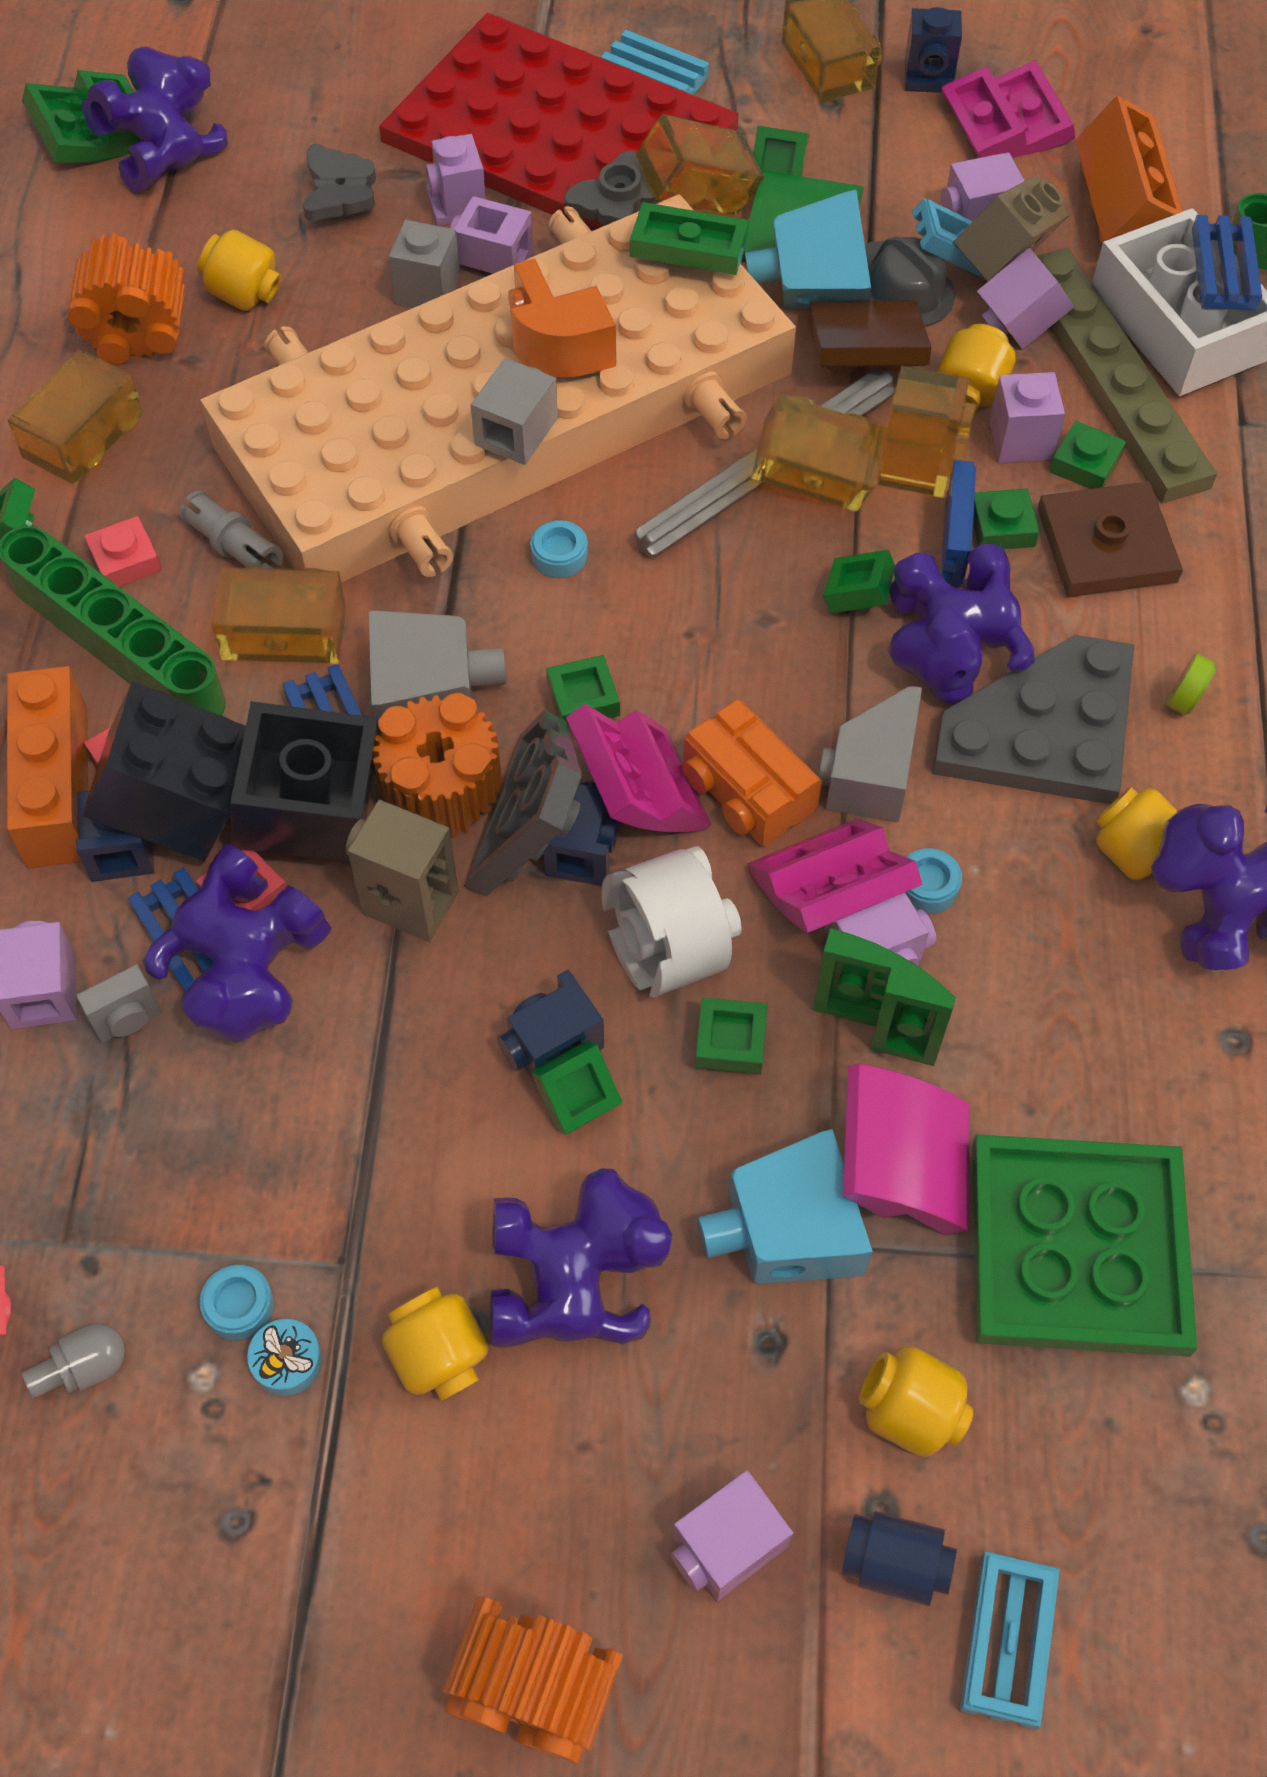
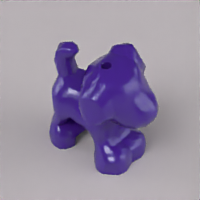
M147 46L136 48L132 51L127 61L128 76L136 90L135 93L130 95L124 94L116 82L106 80L92 85L89 88L88 97L82 101L81 109L86 124L92 133L97 136H103L114 131H128L134 133L142 141L128 147V150L131 152L130 156L119 162V172L122 180L136 193L151 188L169 170L184 168L196 158L219 153L228 145L227 132L221 124L213 123L207 135H199L196 128L184 119V117L191 115L203 99L204 91L211 86L210 68L206 63L192 56H173Z
M996 544L979 545L970 552L967 557L970 571L967 579L962 578L961 580L963 589L955 588L948 584L940 575L933 556L927 553L912 554L897 562L893 570L894 581L889 590L892 605L901 615L919 614L923 620L903 625L893 634L888 650L889 655L895 665L913 674L925 683L933 696L951 705L957 704L974 692L973 682L978 677L982 664V645L992 648L1005 646L1011 653L1007 667L1013 672H1023L1035 663L1034 647L1021 627V608L1019 602L1010 591L1009 559L1004 548Z
M1195 804L1178 810L1165 822L1160 848L1151 866L1152 877L1160 888L1170 892L1202 891L1205 911L1200 921L1185 926L1181 934V949L1184 958L1198 962L1202 968L1208 970L1237 969L1249 962L1247 936L1249 926L1255 916L1257 936L1260 939L1267 937V842L1259 845L1251 852L1243 854L1244 820L1240 811L1230 805L1212 806L1208 804Z
M226 843L210 864L199 891L183 901L176 910L171 928L150 945L143 959L146 973L160 980L167 977L171 959L187 949L208 956L213 961V964L196 978L192 986L184 992L180 1001L183 1013L196 1027H202L216 1038L239 1042L249 1039L263 1028L284 1023L291 1014L293 999L290 993L268 971L269 965L281 949L292 943H296L306 949L314 948L325 940L332 928L326 921L323 911L305 894L289 885L278 894L272 903L261 910L252 911L237 906V902L249 903L257 899L268 888V883L255 875L259 868L250 857L233 845Z
M601 1168L584 1177L579 1189L575 1219L566 1224L540 1227L531 1221L529 1208L525 1202L517 1198H494L492 1223L494 1254L514 1256L528 1260L535 1283L537 1301L527 1306L522 1296L510 1289L491 1290V1345L498 1348L512 1347L548 1336L556 1341L571 1342L587 1338H598L619 1344L643 1339L650 1328V1309L641 1304L633 1311L622 1316L605 1311L599 1281L603 1271L633 1273L648 1267L660 1266L668 1257L672 1233L668 1224L661 1220L654 1200L630 1187L615 1169Z

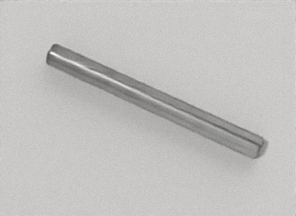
M880 368L872 370L636 528L634 537L638 549L650 558L658 556L891 398L895 392L891 374L889 372L884 373Z

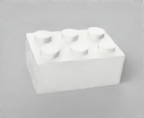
M1193 208L1104 241L1092 285L1119 326L1178 396L1267 361V290L1262 284V298L1257 310L1201 308L1192 227L1196 215L1199 214ZM1211 240L1218 295H1225L1220 271L1221 262L1218 240ZM1235 255L1240 295H1243L1239 263Z

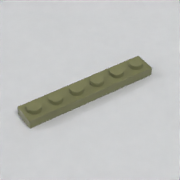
M1069 248L1037 255L1059 282L1074 305L1073 309L1050 328L1120 439L1127 441L1125 445L1147 481H1150L1153 491L1160 502L1163 504L1212 489L1217 476L1216 471Z

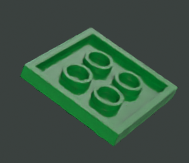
M976 1134L972 1144L976 1343L1191 1357L1197 1350V1335L1182 1147Z

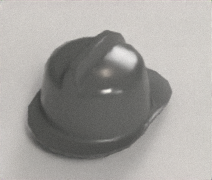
M892 237L885 241L866 243L865 250L871 283L870 301L916 300L924 326H930L942 321L951 312L955 293L953 283L947 277L945 260L923 250L920 244L921 238Z

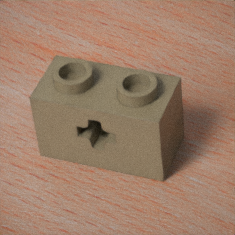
M1036 174L998 195L953 242L984 278L989 281L1030 247L1034 251L1071 214L1062 205L1064 200L1059 190L1049 181L1041 180Z
M378 800L367 820L360 819L356 822L346 844V854L349 855L354 876V886L357 889L362 913L365 916L431 942L459 893L450 829L447 826Z

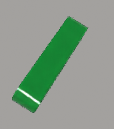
M22 526L12 529L1 538L0 560L14 592L23 602L129 684L134 681L217 715L224 713L226 702L214 661L206 652L46 531L36 526Z

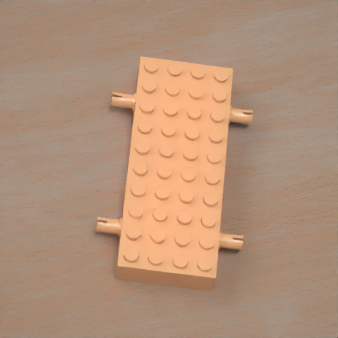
M680 194L657 203L658 205L693 210ZM567 206L564 207V212L570 218V222L559 209L551 216L548 223L550 234L561 245L524 261L536 259L553 297L594 286L598 287L616 324V367L578 377H556L558 419L526 465L474 445L470 406L504 358L523 364L513 351L511 313L508 299V291L515 289L514 265L312 352L307 351L294 329L286 326L280 327L282 334L289 344L283 342L276 330L272 331L265 340V350L278 365L277 367L200 399L213 448L277 545L283 551V554L310 595L314 596L406 552L411 555L418 565L417 567L422 575L426 577L436 576V572L429 561L432 559L438 570L442 573L451 565L454 556L451 549L440 538L441 536L697 417L703 416L720 439L729 438V433L723 427L724 424L733 436L736 435L744 427L747 415L744 410L737 406L734 400L791 374L796 326L741 264L739 265L737 275L630 257V237L639 211L591 231L579 217V213L573 207Z

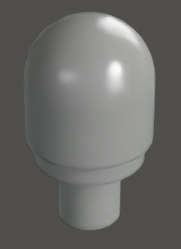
M86 1325L57 1339V1344L48 1347L52 1358L21 1372L32 1399L63 1384L68 1394L77 1389L79 1392H82L110 1378L119 1370L125 1356L124 1342L120 1334L108 1325Z

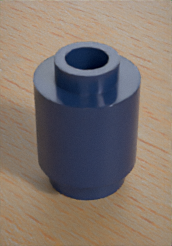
M877 1511L874 1512L873 1518L854 1514L842 1575L859 1579V1588L930 1607L933 1591L946 1595L949 1594L957 1548L943 1545L945 1529Z

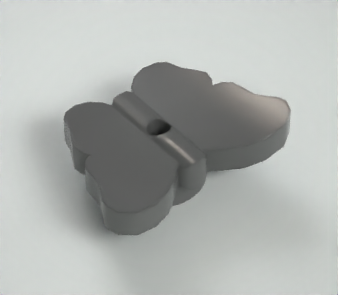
M320 144L310 145L307 150V163L310 175L314 180L315 191L304 201L303 210L305 218L308 221H318L331 217L350 216L372 209L375 205L373 190L369 186L376 180L373 162L355 154L345 156L340 150L328 149Z
M625 151L619 154L614 162L602 168L599 179L585 180L573 185L566 192L564 201L565 207H573L579 215L589 220L598 219L602 225H608L638 212L642 202L652 204L661 202V189L657 184L656 178L650 175L649 168L642 162L639 153Z

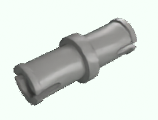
M201 490L194 491L185 498L201 511L200 513H195L186 505L181 504L179 511L180 519L207 537L214 551L223 557H233L252 571L259 579L269 578L276 573L277 570L263 561L261 557L267 556L276 564L281 565L283 551L279 546L272 544L254 531L247 517L239 512L227 511Z

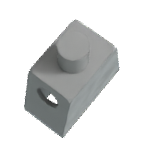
M368 611L371 706L373 716L378 718V720L388 708L393 706L407 708L408 701L411 700L417 704L420 697H425L427 701H432L433 696L438 695L439 699L443 700L450 694L462 693L472 698L471 686L506 684L504 648L469 650L466 620L460 616ZM377 721V735H380Z

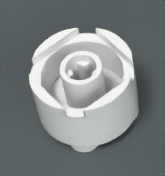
M699 846L686 850L679 849L608 874L603 880L601 893L603 911L615 908L619 925L618 928L608 931L612 945L633 985L640 991L652 987L649 997L655 998L725 971L730 964L732 956L731 938L739 936L742 931L741 920L735 905L728 898L721 900L717 888L711 879L712 872L709 860Z

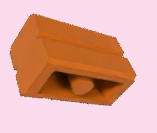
M735 700L719 711L714 719H707L689 731L684 738L682 770L687 781L698 793L705 794L709 791L722 805V813L727 823L737 834L744 836L749 833L761 846L766 847L785 834L789 827H795L812 815L818 807L822 780L742 700Z

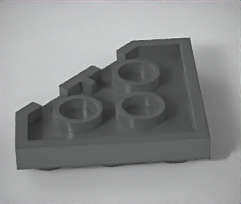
M1074 635L1036 657L1035 663L1023 672L1012 671L944 710L939 728L933 774L1112 804L1118 798L1121 786L1134 644Z
M544 710L520 734L464 886L484 896H488L505 880L513 882L520 873L524 863L529 859L537 861L555 836L564 838L572 828L580 810V803L573 799L582 774L565 720Z

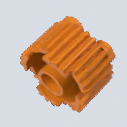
M112 233L111 237L102 234L100 240L92 238L89 252L83 251L81 258L77 259L69 297L67 319L71 327H76L75 333L83 335L82 340L84 342L91 341L92 347L97 348L96 353L101 360L119 365L126 363L132 355L136 357H143V355L153 357L154 352L158 354L173 352L177 343V337L179 336L185 284H182L184 268L179 267L180 261L178 259H172L173 253L171 251L164 252L161 249H157V253L153 254L151 253L152 248L141 249L138 243H135L134 246H129L127 238L119 237L117 233Z
M462 693L450 694L443 700H440L438 695H434L432 701H427L425 697H420L417 704L411 700L408 701L407 708L403 706L388 708L378 720L380 735H376L373 755L381 800L449 827L452 838L457 837V831H462L465 834L470 833L469 826L474 821L480 820L479 812L488 813L490 810L489 803L496 802V793L500 792L502 785L497 734L493 732L492 722H486V714L484 712H477L475 700Z
M478 1596L442 1692L449 1696L444 1713L483 1729L490 1728L504 1734L509 1722L516 1724L520 1727L515 1742L557 1759L560 1757L578 1764L583 1749L591 1751L623 1654L611 1648L602 1649L597 1647L594 1648L592 1655L588 1654L593 1637L573 1629L571 1626L561 1624L556 1620L538 1614L536 1618L521 1614L520 1618L509 1615L507 1621L499 1618L504 1605L502 1602Z

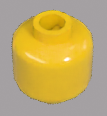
M235 229L228 230L221 236L217 234L212 235L204 246L198 261L197 272L203 275L204 289L211 295L242 311H250L260 300L269 303L275 296L281 282V274L275 271L276 255L274 251L267 245Z
M973 324L968 328L953 333L936 372L937 384L943 393L948 396L949 403L958 409L975 411L979 407L991 406L994 402L999 376L1012 374L1016 363L1015 351L1009 344L1008 337L998 328L986 324Z
M1130 787L1095 820L1101 827L1096 836V844L1128 878L1132 880L1144 879L1152 874L1151 866L1160 848L1165 822L1177 810L1155 789L1147 788L1137 793Z
M435 1287L387 1315L392 1325L385 1330L382 1336V1345L408 1393L422 1395L435 1389L440 1401H443L479 1380L473 1366L485 1359L488 1354L489 1344L463 1296L459 1294L443 1296L439 1287Z
M906 1346L900 1348L893 1355L888 1352H883L879 1355L868 1371L859 1394V1404L866 1407L865 1417L869 1429L882 1438L921 1457L932 1456L946 1443L951 1446L959 1444L967 1433L973 1418V1407L966 1404L968 1386L964 1375L956 1368L916 1347Z

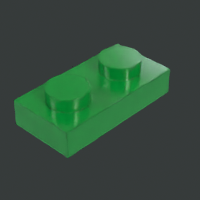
M642 202L630 237V257L737 275L748 238L749 220Z

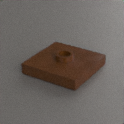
M1150 481L1041 495L1037 509L1067 597L1179 582L1183 568Z

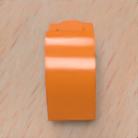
M536 259L515 263V289L508 291V299L511 313L513 351L519 360L528 367H535L548 375L562 378L583 376L616 367V324L598 287L594 286L553 297Z

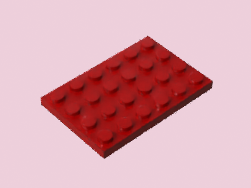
M487 12L379 125L381 142L430 163H434L431 141L448 136L472 134L483 166L484 185L551 215L560 209L570 222V218L564 212L566 192L579 182L599 179L602 168L614 162L616 157L625 151L639 153L642 162L649 168L650 175L656 178L657 184L661 189V202L678 194L683 197L738 130L739 113ZM579 215L591 231L606 226L602 225L598 219L589 220Z

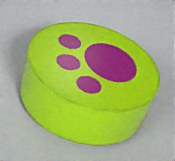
M1196 652L1176 681L1165 705L1182 715L1189 714L1208 687L1216 671V663Z

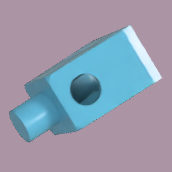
M856 190L847 191L776 216L773 219L775 247L745 252L747 272L758 284L780 280L783 303L786 308L809 309L810 301H870L871 283Z
M833 1129L822 1131L738 1167L730 1173L728 1197L731 1209L696 1218L700 1242L707 1259L744 1250L754 1283L758 1284L846 1278L866 1274L873 1251L857 1203L843 1196L844 1163Z

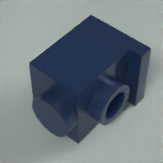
M941 7L930 9L912 8L905 53V91L942 93V86L955 81L962 40L961 10H947Z
M583 782L578 784L573 799L580 803V810L572 828L564 838L555 836L544 851L545 876L602 886L604 878L609 874V853H613L616 845L619 821L610 817L594 782Z
M90 791L79 792V839L76 840L78 855L91 882L154 874L153 842L83 817L82 814Z
M569 969L557 975V990L548 995L545 993L535 994L520 1003L513 1015L507 1017L508 1031L497 1036L498 1044L511 1067L515 1071L525 1068L533 1081L534 1079L530 1071L587 1040L597 1044L599 1050L604 1048V1019Z

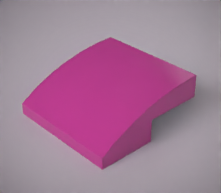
M1036 60L994 78L988 66L941 87L944 98L978 158L1007 152L1014 158L1041 152L1076 139L1074 123Z
M587 704L582 705L566 717L611 818L637 828L662 832L702 831L711 825L695 789L689 784L683 773L682 761L666 728L638 710L633 711L616 723Z
M858 818L747 863L751 876L768 899L786 918L807 933L923 885L916 861L889 851L883 828Z
M861 1063L848 1066L843 1196L882 1218L908 1214L943 1235L967 1232L969 1227V1103L935 1085L899 1072Z

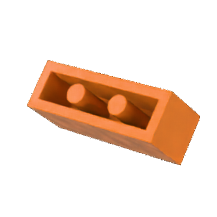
M1116 95L1075 140L1081 161L1080 169L1085 176L1090 194L1089 203L1095 212L1101 244L1104 241L1183 212L1155 116Z
M70 666L7 673V832L27 869L82 862L77 852L76 840L79 839L78 793L89 791L88 753L83 743L88 740L87 706Z

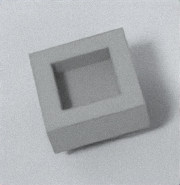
M137 964L76 994L101 1043L114 1037H125L134 1034L142 1029L149 1019L161 1014L152 991Z

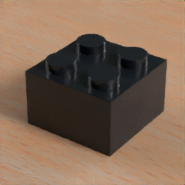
M132 681L109 729L82 816L205 862L231 815L230 801L246 726L232 721L225 716L217 715L174 698L164 692Z
M251 701L230 801L232 845L239 849L350 862L349 855L346 854L349 834L358 820H366L374 772L373 755L378 718Z

